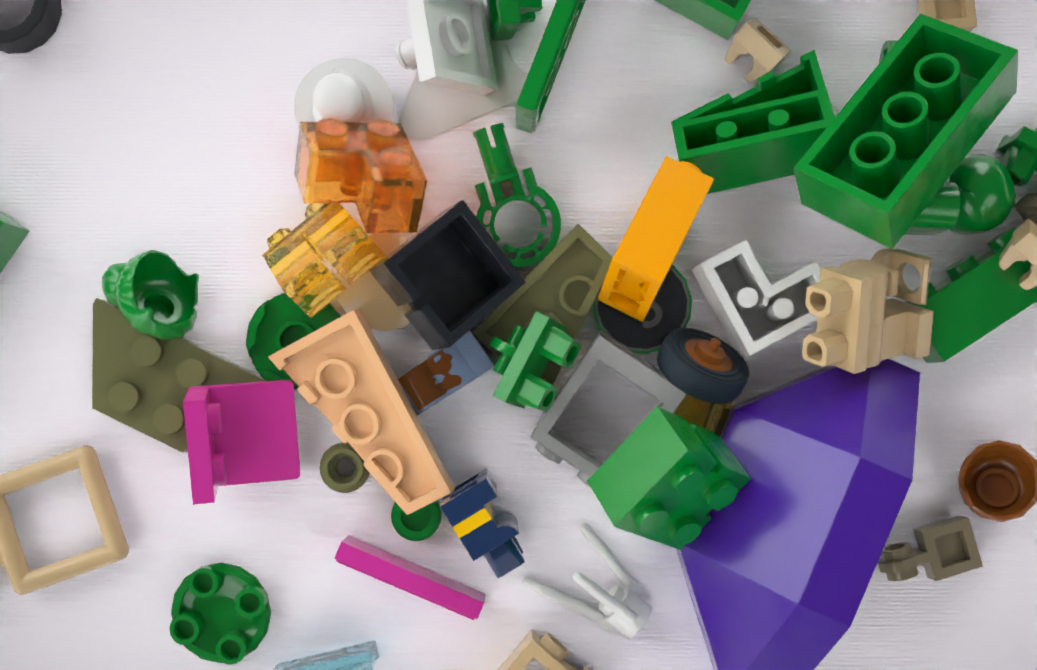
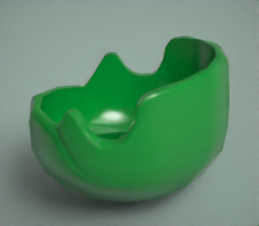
M979 154L964 158L949 177V182H955L960 192L958 220L955 226L950 229L953 232L962 235L989 231L1003 224L1015 205L1016 192L1011 176L1007 169L991 156Z

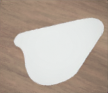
M486 18L498 90L486 95H478L420 83L417 70L399 118L401 131L406 137L412 140L428 139L518 101L528 73L522 71L514 64L505 40L492 41L489 19Z

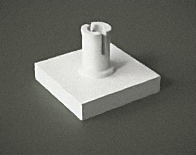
M406 0L412 37L402 40L396 45V56L403 68H410V70L418 68L420 83L478 95H486L498 90L483 0Z

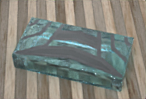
M372 640L281 662L273 670H372L379 658L376 641Z

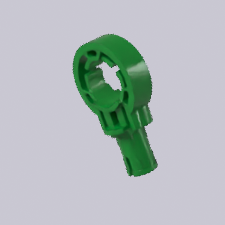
M504 123L490 126L496 145L494 148L490 144L486 128L473 132V137L476 139L496 203L495 207L491 206L484 182L474 185L480 202L476 217L485 229L490 226L491 235L497 243L500 238L495 232L494 222L496 214L503 205L512 201H524L531 204L540 215V225L542 227H547V219L543 209L549 210L552 217V231L548 242L540 251L535 247L543 240L545 236L543 233H539L536 240L525 247L514 248L508 244L502 246L506 251L517 253L515 259L508 258L514 267H526L543 260L556 246L561 231V217L553 198L544 189L537 186L532 167L522 170L529 192L528 196L525 195L505 134ZM509 180L513 195L505 197L500 183ZM535 195L545 202L544 207H541L534 200ZM487 210H490V222L486 225L483 223L484 215ZM534 251L532 256L521 258L522 253Z

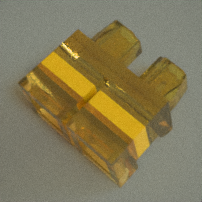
M321 196L316 198L306 207L304 214L306 219L292 231L289 228H280L267 238L269 250L262 254L281 289L310 318L346 290L340 279L325 263V259L349 285H352L386 257L334 196L330 200Z

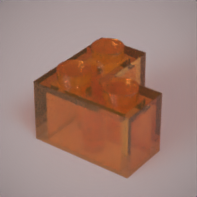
M331 118L321 119L318 122H300L294 175L304 204L355 203L367 234L417 233L427 179L401 123H393L384 119H375L370 122H342Z

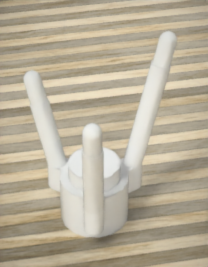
M582 524L580 527L581 532L624 586L623 589L616 584L607 592L582 573L576 572L573 575L574 581L600 601L598 607L600 611L529 577H525L522 580V584L538 594L598 623L609 633L617 629L628 639L632 638L644 626L652 612V606L641 598L645 589L628 575L588 524Z

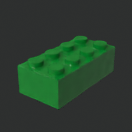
M920 13L793 168L801 204L893 249L1016 94L1018 50Z

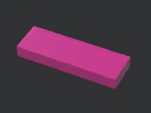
M349 535L341 541L334 557L336 562L471 620L478 619L485 603V593Z

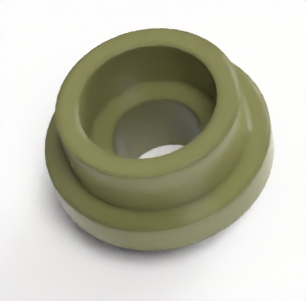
M343 442L337 443L328 448L323 454L319 466L323 482L330 489L340 493H349L359 489L367 481L370 473L363 466L365 461L348 442L346 444ZM341 458H349L353 461L355 469L351 476H343L339 473L337 464Z

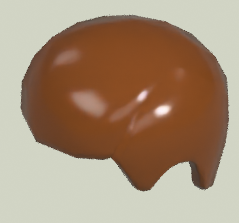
M997 440L977 446L966 456L959 471V492L964 504L980 518L1002 523L1023 517L1037 502V460L1021 445Z

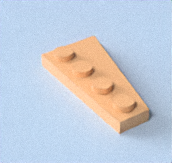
M360 308L352 310L268 356L279 370L284 369L299 386L296 390L310 406L314 404L333 425L332 431L344 444L348 442L365 461L363 466L406 515L455 490L453 482Z

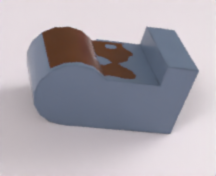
M470 330L451 347L436 350L424 362L401 376L398 381L418 416L490 371L495 365Z

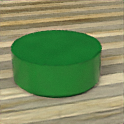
M436 500L406 515L395 502L391 511V521L395 531L401 537L410 541L428 539L437 531L441 524V504Z

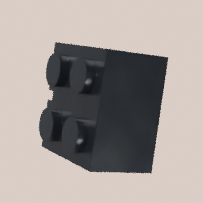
M464 200L445 209L369 270L397 307L409 304L412 309L404 315L432 350L451 347L526 283Z

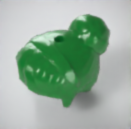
M156 250L143 252L130 259L127 263L112 264L102 276V289L107 301L118 306L126 321L131 324L133 329L142 334L168 340L183 338L187 332L193 329L197 319V311L194 306L198 303L199 274H186L177 266L175 260L166 253Z

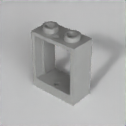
M602 330L558 392L550 409L543 414L530 436L538 442L535 446L538 452L557 464L565 460L579 470L578 478L589 487L590 485L587 480L603 463L552 430V427L598 360L661 401L658 407L671 413L675 412L686 396V393L667 380L660 369Z

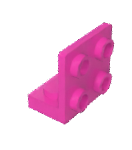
M292 380L188 388L183 401L193 505L215 503L218 486L294 480L300 477L295 395Z

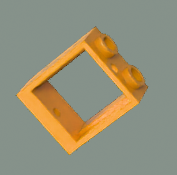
M668 156L664 158L611 260L597 300L635 319L644 321L714 178L702 173L692 163L678 162Z

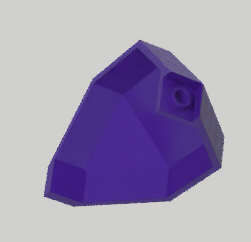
M891 359L880 361L879 365L866 368V371L856 374L835 366H829L726 408L716 434L723 439L751 479L738 491L736 498L731 504L719 511L712 509L708 513L712 519L701 529L699 536L695 540L686 544L681 550L676 549L714 670H815L849 630L913 480L920 384L919 371Z

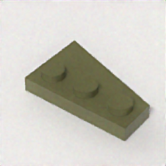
M577 224L524 278L526 283L494 309L472 333L499 358L501 352L489 345L493 336L507 342L515 325L527 330L537 311L566 327L564 332L576 339L604 282L613 257L588 232ZM549 360L540 378L554 385L562 366Z

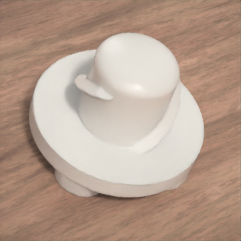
M335 58L322 62L306 74L295 94L294 116L301 134L316 150L334 158L360 159L366 156L386 138L394 119V98L386 80L374 67L357 59Z

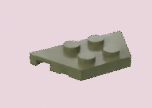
M96 298L93 303L92 409L182 453L188 452L183 401L189 387L267 381L261 376L186 339H159L148 334H142L132 328L118 306L100 298Z

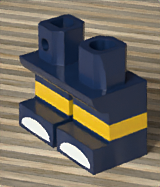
M485 468L457 485L452 493L444 496L440 508L472 560L475 561L484 555L496 577L500 578L525 563L522 555L524 551L515 537L519 534L517 518L509 512L497 514L490 503L491 500L497 497V484L488 469Z

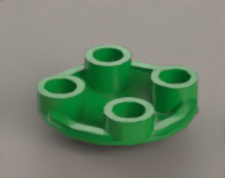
M223 562L201 566L186 576L174 593L171 609L172 621L169 626L170 636L176 643L184 645L187 650L203 660L228 665L237 664L245 656L256 650L268 633L271 618L268 594L257 577L241 566Z

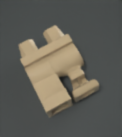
M888 248L877 251L871 260L857 259L845 262L840 267L830 265L820 268V282L806 288L805 306L810 314L817 316V327L815 333L808 334L803 339L802 357L804 360L821 367L835 366L856 374L866 371V368L879 365L880 361L901 355L914 359L928 356L934 311L894 298L886 299V296H893L915 304L926 305L931 258L905 250ZM907 263L914 265L921 276V284L916 292L910 290L903 280V270Z

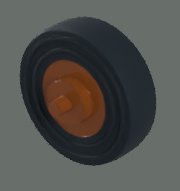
M676 328L670 331L657 354V365L668 381L684 393L708 403L728 404L733 402L743 391L750 375L746 361L733 347L714 335L693 328Z

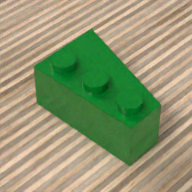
M815 50L800 56L801 64L777 76L770 71L757 78V86L734 98L727 93L671 121L679 161L692 163L702 173L714 178L707 194L795 175L793 169L835 118Z

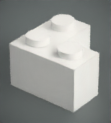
M745 239L691 269L732 347L741 357L751 356L817 320V316L810 314L805 306L806 288L820 282L821 267L817 261L807 264L770 284Z

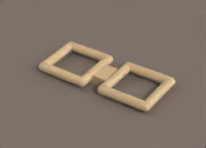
M83 445L0 475V566L5 565L15 593L25 595L127 557L129 546L96 450L92 446ZM79 468L105 545L30 571L5 495Z

